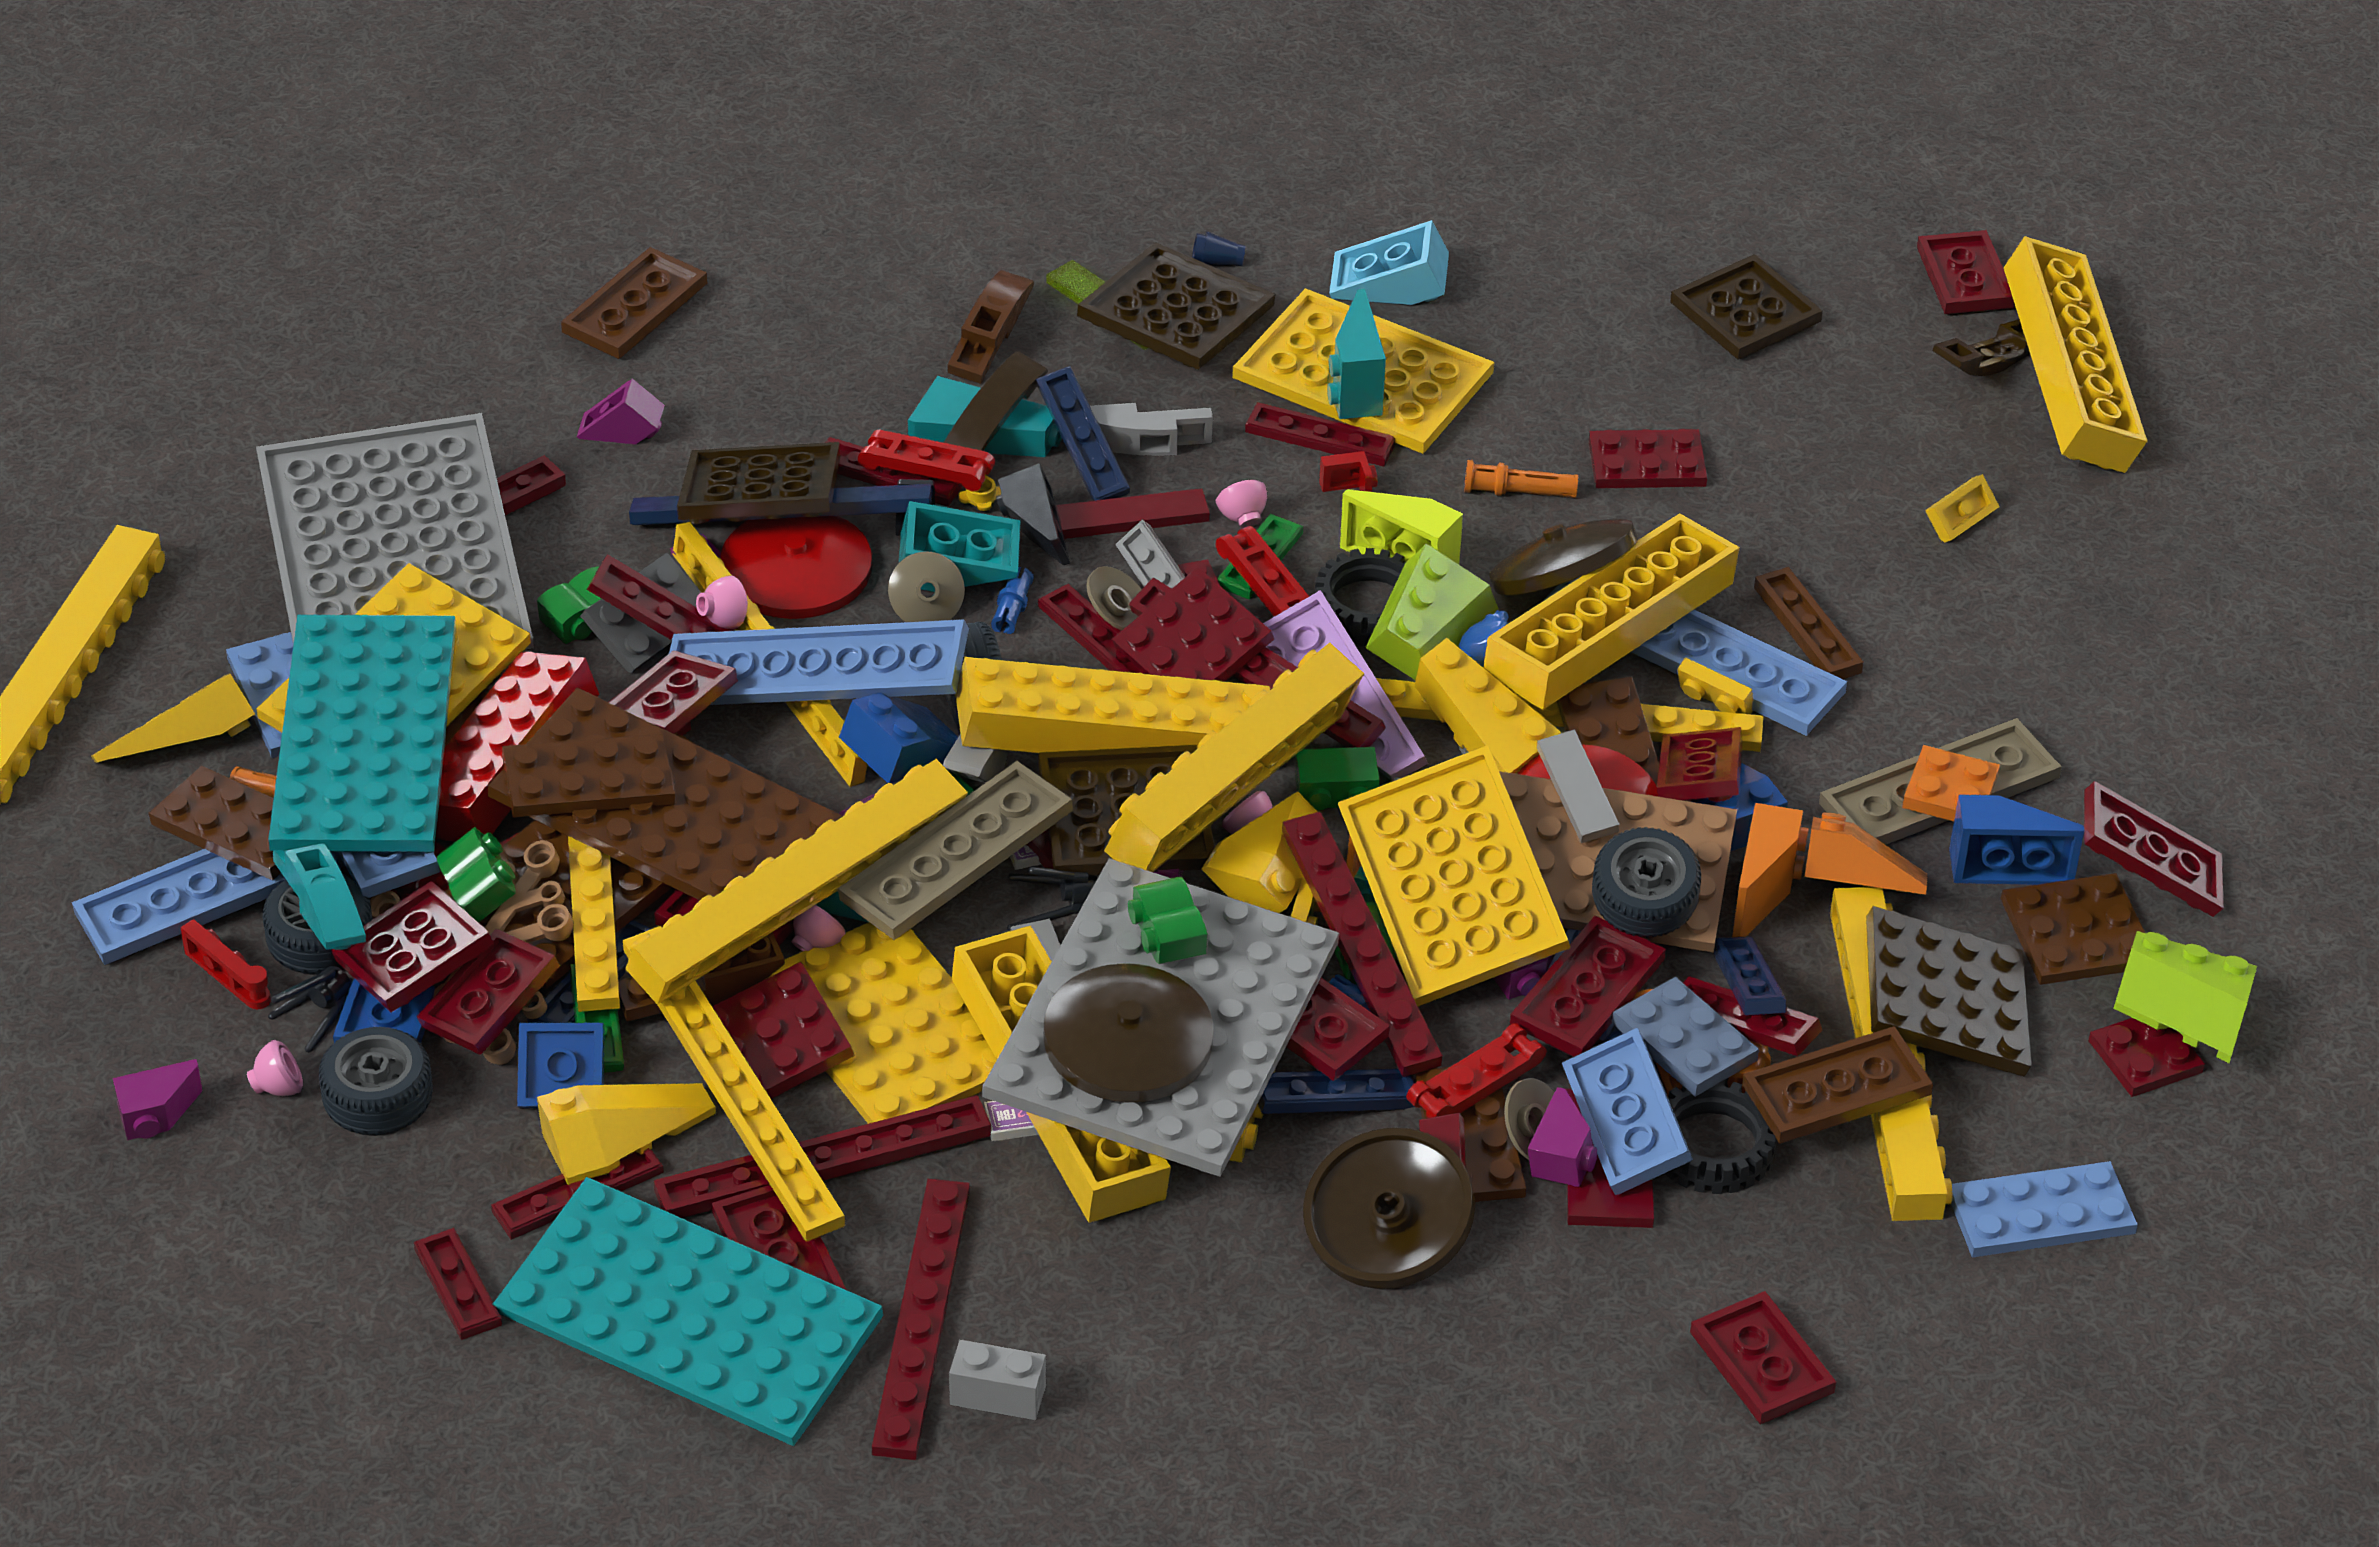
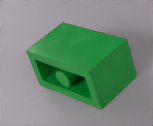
M1375 747L1302 749L1296 754L1295 780L1297 791L1316 810H1324L1327 808H1339L1338 802L1379 787Z

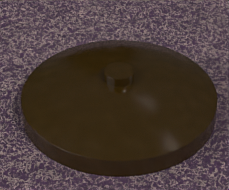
M1627 519L1595 520L1564 527L1563 524L1555 525L1542 532L1543 536L1525 544L1502 560L1492 569L1489 577L1495 592L1501 595H1518L1546 589L1581 577L1616 560L1637 543L1638 536L1632 521Z
M1110 964L1082 972L1058 989L1047 1006L1043 1038L1046 1053L1053 1067L1066 1081L1076 1088L1106 1100L1145 1102L1172 1095L1188 1086L1201 1074L1211 1055L1214 1030L1211 1013L1205 1001L1193 987L1181 978L1164 970L1146 965Z
M1408 1128L1372 1130L1355 1136L1338 1146L1321 1162L1308 1184L1303 1203L1306 1233L1320 1260L1341 1278L1359 1286L1377 1289L1411 1285L1430 1277L1446 1266L1464 1245L1470 1233L1475 1214V1197L1472 1183L1464 1164L1457 1154L1438 1138L1428 1133Z

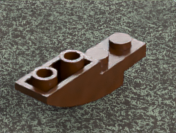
M1000 270L990 280L961 328V339L948 363L949 374L982 384L1004 337H1009L1034 287L1033 280Z
M772 932L695 981L711 1006H714L765 980L785 965V959ZM633 977L618 981L620 1006L627 1022L662 1013L655 1001Z

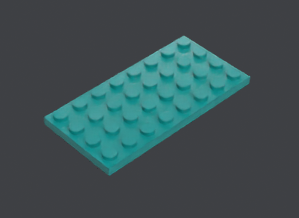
M297 615L268 839L270 851H286L324 843L329 851L434 852L456 633L455 616Z
M588 1177L584 1179L493 1303L500 1315L792 1446L796 1444L884 1316L882 1306Z

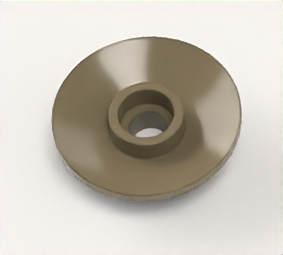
M918 552L904 558L894 568L888 583L890 604L895 613L905 622L951 620L959 611L964 599V581L959 569L950 559L934 552ZM927 582L931 583L935 588L934 594L928 598L921 594V587Z
M1108 566L1098 567L1089 575L1087 579L1089 599L1105 621L1115 628L1123 630L1139 617L1132 613L1129 603L1142 589L1130 576Z
M1534 1078L1520 1080L1512 1086L1506 1098L1504 1111L1509 1137L1515 1148L1527 1159H1529L1528 1146L1554 1095V1092L1547 1084Z

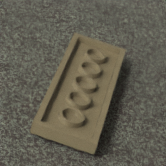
M2018 718L1938 748L2000 764L1999 775L1992 795L2008 798L2060 778L2062 766ZM1919 755L1820 792L1819 804L1827 813L1846 816L1845 822L1856 824L1885 845L1949 821L1902 808L1904 795Z
M1016 761L838 888L839 899L895 940L1072 812V799Z

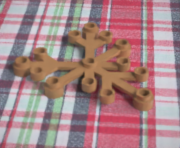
M544 840L536 841L529 845L524 852V861L528 868L520 879L514 865L506 862L516 876L512 880L516 894L498 908L485 926V929L490 934L495 929L503 931L517 912L538 905H543L545 908L539 913L537 923L506 933L527 943L542 938L563 941L572 933L574 921L568 909L562 905L565 900V894L561 886L555 881H548L539 888L534 889L541 878L550 877L557 871L560 858L552 843ZM390 890L373 896L370 899L372 918L375 919L401 901L399 896ZM556 892L553 897L546 898L550 893ZM461 967L453 971L445 983L435 989L433 998ZM537 991L521 1010L527 1018L537 1019L546 1012L547 1004L542 994ZM532 1002H538L536 1006L527 1008ZM504 1029L483 1052L488 1062L503 1065L511 1061L516 1051V1043L510 1032ZM444 1038L447 1042L454 1043V1042H452V1041H450V1040Z

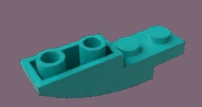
M324 843L286 851H273V862L299 897L300 914L326 950H343L353 944L366 942V934L353 897L336 861Z

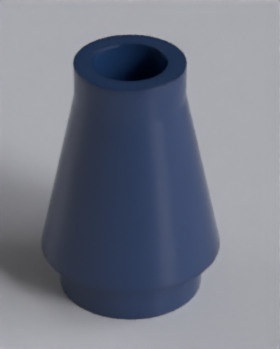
M1207 231L1205 235L1196 234L1192 258L1210 266H1242L1245 245L1237 244Z

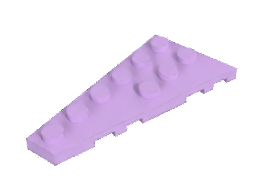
M1321 590L1263 623L1272 631L1275 639L1266 648L1297 667L1309 651L1314 649L1318 652L1330 642L1364 673L1351 701L1382 719L1386 729L1370 746L1375 747L1377 766L1380 773L1393 782L1395 777H1406L1428 764L1423 752Z

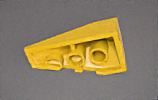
M702 1083L577 1085L566 1089H558L552 1093L537 1097L543 1137L568 1185L582 1181L586 1177L593 1178L607 1174L620 1166V1159L634 1151L642 1155L646 1149H652V1141L665 1134L676 1136L716 1114L715 1105Z

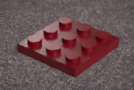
M1199 567L1194 569L1112 638L1115 648L1144 674L1222 682L1229 679L1275 640L1272 631Z
M431 881L365 924L363 928L366 934V942L353 944L347 949H331L335 960L392 1013L399 1007L408 1004L414 997L432 985L444 980L447 975L468 961L477 958L483 951L494 945L490 933Z
M802 962L712 1006L770 1099L855 1056L850 1043Z

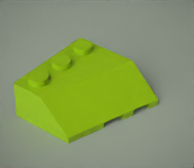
M1425 544L1405 563L1366 649L1416 680L1421 657L1446 638L1459 647L1462 635L1471 626L1482 621L1487 614H1494L1496 610L1499 611L1490 585L1433 547Z
M2137 931L2113 1009L2157 1030L2170 1027L2179 1031L2183 1036V1042L2195 1048L2202 1042L2218 1050L2217 1058L2230 1063L2257 966L2249 964L2241 957H2225L2208 952L2206 948L2200 945H2184L2170 941L2159 933Z

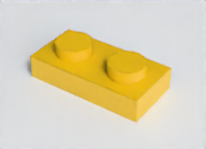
M1982 474L1971 478L1925 511L1940 540L1948 542L2000 506Z
M1684 658L1677 670L1680 687L1686 695L1695 700L1704 698L1715 703V706L1721 712L1751 714L1753 712V692L1751 688L1695 661Z

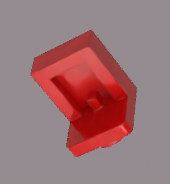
M1364 451L1322 456L1320 459L1319 483L1323 492L1358 487L1360 491L1372 492V488L1377 487L1376 468L1374 465L1369 466Z

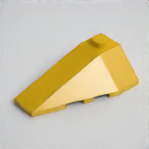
M227 674L182 700L175 707L166 710L146 722L143 726L136 728L91 755L94 762H100L221 735L226 731L232 737L251 726L248 718L255 713L232 675Z
M1298 791L1293 793L1255 820L1218 842L1202 870L1230 898L1277 913L1286 910L1300 887L1303 874L1282 833L1283 821L1318 811Z

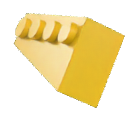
M1448 638L1444 639L1420 658L1415 688L1442 723L1446 722L1454 732V740L1461 749L1466 748L1468 752L1488 745L1499 771L1517 774L1530 760L1540 755L1537 750L1538 740L1561 734V731Z

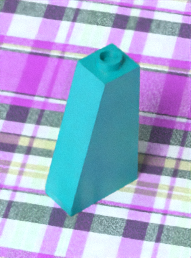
M937 376L908 419V435L944 443L951 429L980 390V387ZM1022 399L984 451L992 454L1046 457L1052 446H1059L1062 436L1046 405Z

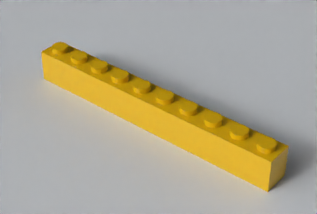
M116 525L1 694L0 804L8 802L14 783L19 776L23 777L26 775L30 766V759L36 750L44 748L48 732L54 724H59L62 721L66 705L71 698L78 697L82 681L88 672L93 673L96 670L100 654L105 647H111L115 639L116 630L122 622L126 623L129 620L132 606L138 597L143 598L145 596L149 581L154 573L161 572L165 562V553L161 551L159 534Z
M937 759L924 767L921 765L913 767L904 776L903 780L895 785L892 783L884 785L878 790L874 798L866 803L862 801L855 803L837 821L834 822L832 819L826 821L808 839L799 838L795 840L785 850L784 854L776 859L773 857L766 858L747 877L738 876L727 884L724 891L714 897L712 895L705 896L689 913L684 916L681 914L674 915L663 925L660 931L652 936L646 933L639 937L630 948L631 955L625 969L656 1004L661 1003L838 891V888L963 800L968 792Z
M1877 887L1834 888L1830 917L1855 1038L1873 1033L1871 1032L1866 916L1872 906L1893 911L1892 904L1885 903L1883 889ZM1906 1042L1925 1071L1923 1052L1917 1053V1045ZM1932 1095L1871 1114L1892 1221L1943 1219L1945 1204L1952 1203L1951 1179L1944 1178L1943 1175L1946 1165L1945 1150L1943 1146H1937L1936 1142L1939 1136L1937 1115L1930 1114Z

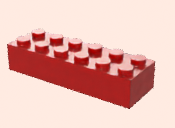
M522 651L517 655L444 748L435 840L456 842L474 827L484 835L487 832L494 833L511 810V807L488 797V785L504 769L502 746L525 745L576 688L596 697L599 696V691L586 658Z

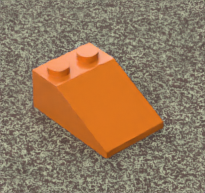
M1755 803L1739 884L1732 938L1746 937L1790 894L1793 879L1801 880L1805 856L1797 855V851L1805 852L1809 829L1801 827L1803 810Z
M1822 813V818L1813 817L1805 877L1926 895V872L1856 824L1845 822L1846 816L1836 813Z

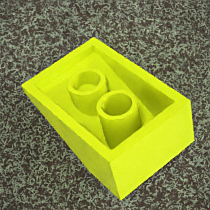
M1347 489L1343 493L1340 548L1348 552L1359 549L1361 554H1365L1366 548H1374V554L1380 555L1382 549L1389 550L1391 558L1398 553L1404 556V562H1406L1425 544H1428L1459 565L1463 513L1429 498Z

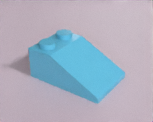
M1432 220L1336 251L1329 294L1332 299L1353 300L1358 289H1365L1369 302L1413 305L1423 301H1433L1445 294L1449 252Z

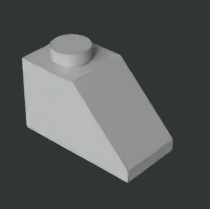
M960 734L946 756L943 766L960 777L986 783L1004 770L1009 750L962 746Z

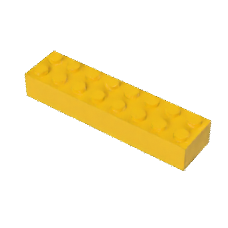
M2024 236L2004 266V271L2061 454L2072 460H2082L2103 469H2113L2125 473L2148 441L2085 254Z
M1679 513L1640 538L1621 557L1583 575L1490 635L1487 640L1483 668L1513 693L1544 710L1732 585L1740 547Z
M1330 642L1318 652L1314 649L1309 651L1299 662L1298 668L1294 672L1288 669L1278 677L1273 684V689L1268 693L1264 689L1258 692L1248 704V709L1243 713L1240 710H1236L1225 721L1222 730L1218 733L1212 730L1199 742L1196 751L1192 754L1186 751L1179 756L1172 765L1170 772L1166 775L1160 772L1154 776L1146 786L1144 793L1140 796L1136 793L1129 796L1119 809L1122 813L1121 817L1108 831L1111 838L1104 851L1113 860L1154 872L1339 720L1364 673Z
M965 657L955 696L962 746L1039 753L1181 745L1198 746L1199 742L1210 731L1214 730L1218 733L1222 730L1225 721L1236 710H1240L1243 713L1248 709V704L1258 692L1264 689L1268 693L1270 686Z
M1031 925L955 947L952 981L996 1059H998L1052 962ZM1026 1112L1088 1223L1166 1199L1171 1167L1165 1158Z

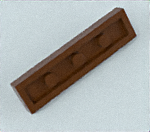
M1789 567L1755 577L1754 589L1815 667L1841 679L1862 673L1864 663Z

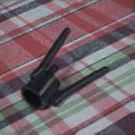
M1034 866L1029 868V873H1010L1008 879L1011 881L1060 885L1062 901H1069L1070 905L1009 924L1007 930L1011 931V926L1046 919L1054 920L1067 915L1078 914L1097 881L1096 875H1088L1086 872H1069Z
M329 966L320 974L274 995L271 998V1002L274 1004L293 996L295 997L270 1012L268 1018L273 1020L310 998L320 1008L332 1007L305 1046L306 1052H312L343 1010L346 996L352 983L342 969L336 966Z

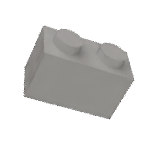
M959 1340L949 1372L950 1405L1036 1420L1046 1388V1355Z

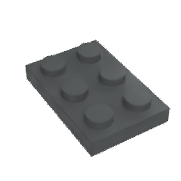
M668 552L638 572L696 607L697 596L701 591ZM603 599L588 607L580 616L630 674L668 648L672 640Z

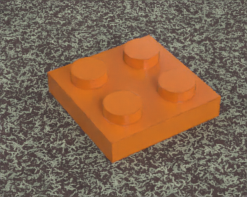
M1923 745L1905 792L1902 808L1954 821L1958 795H1992L1999 775L2000 764Z

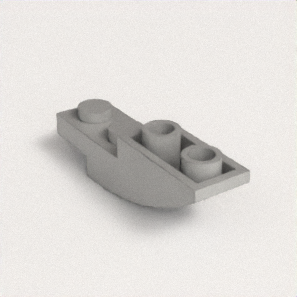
M1136 403L1090 406L1112 452L1151 456L1177 455V445L1212 443L1213 417L1211 408L1137 412Z

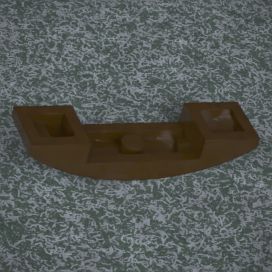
M2020 319L2000 324L1994 338L1967 345L1958 338L1934 344L1932 350L1958 369L1973 376H1988L2002 372L2030 354Z
M1016 351L980 388L951 429L944 443L984 451L1023 398L1027 400L1036 389V379L1045 376L1048 373V369Z

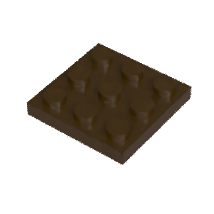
M1755 254L1671 291L1670 300L1671 304L1737 360L1821 322L1823 310Z

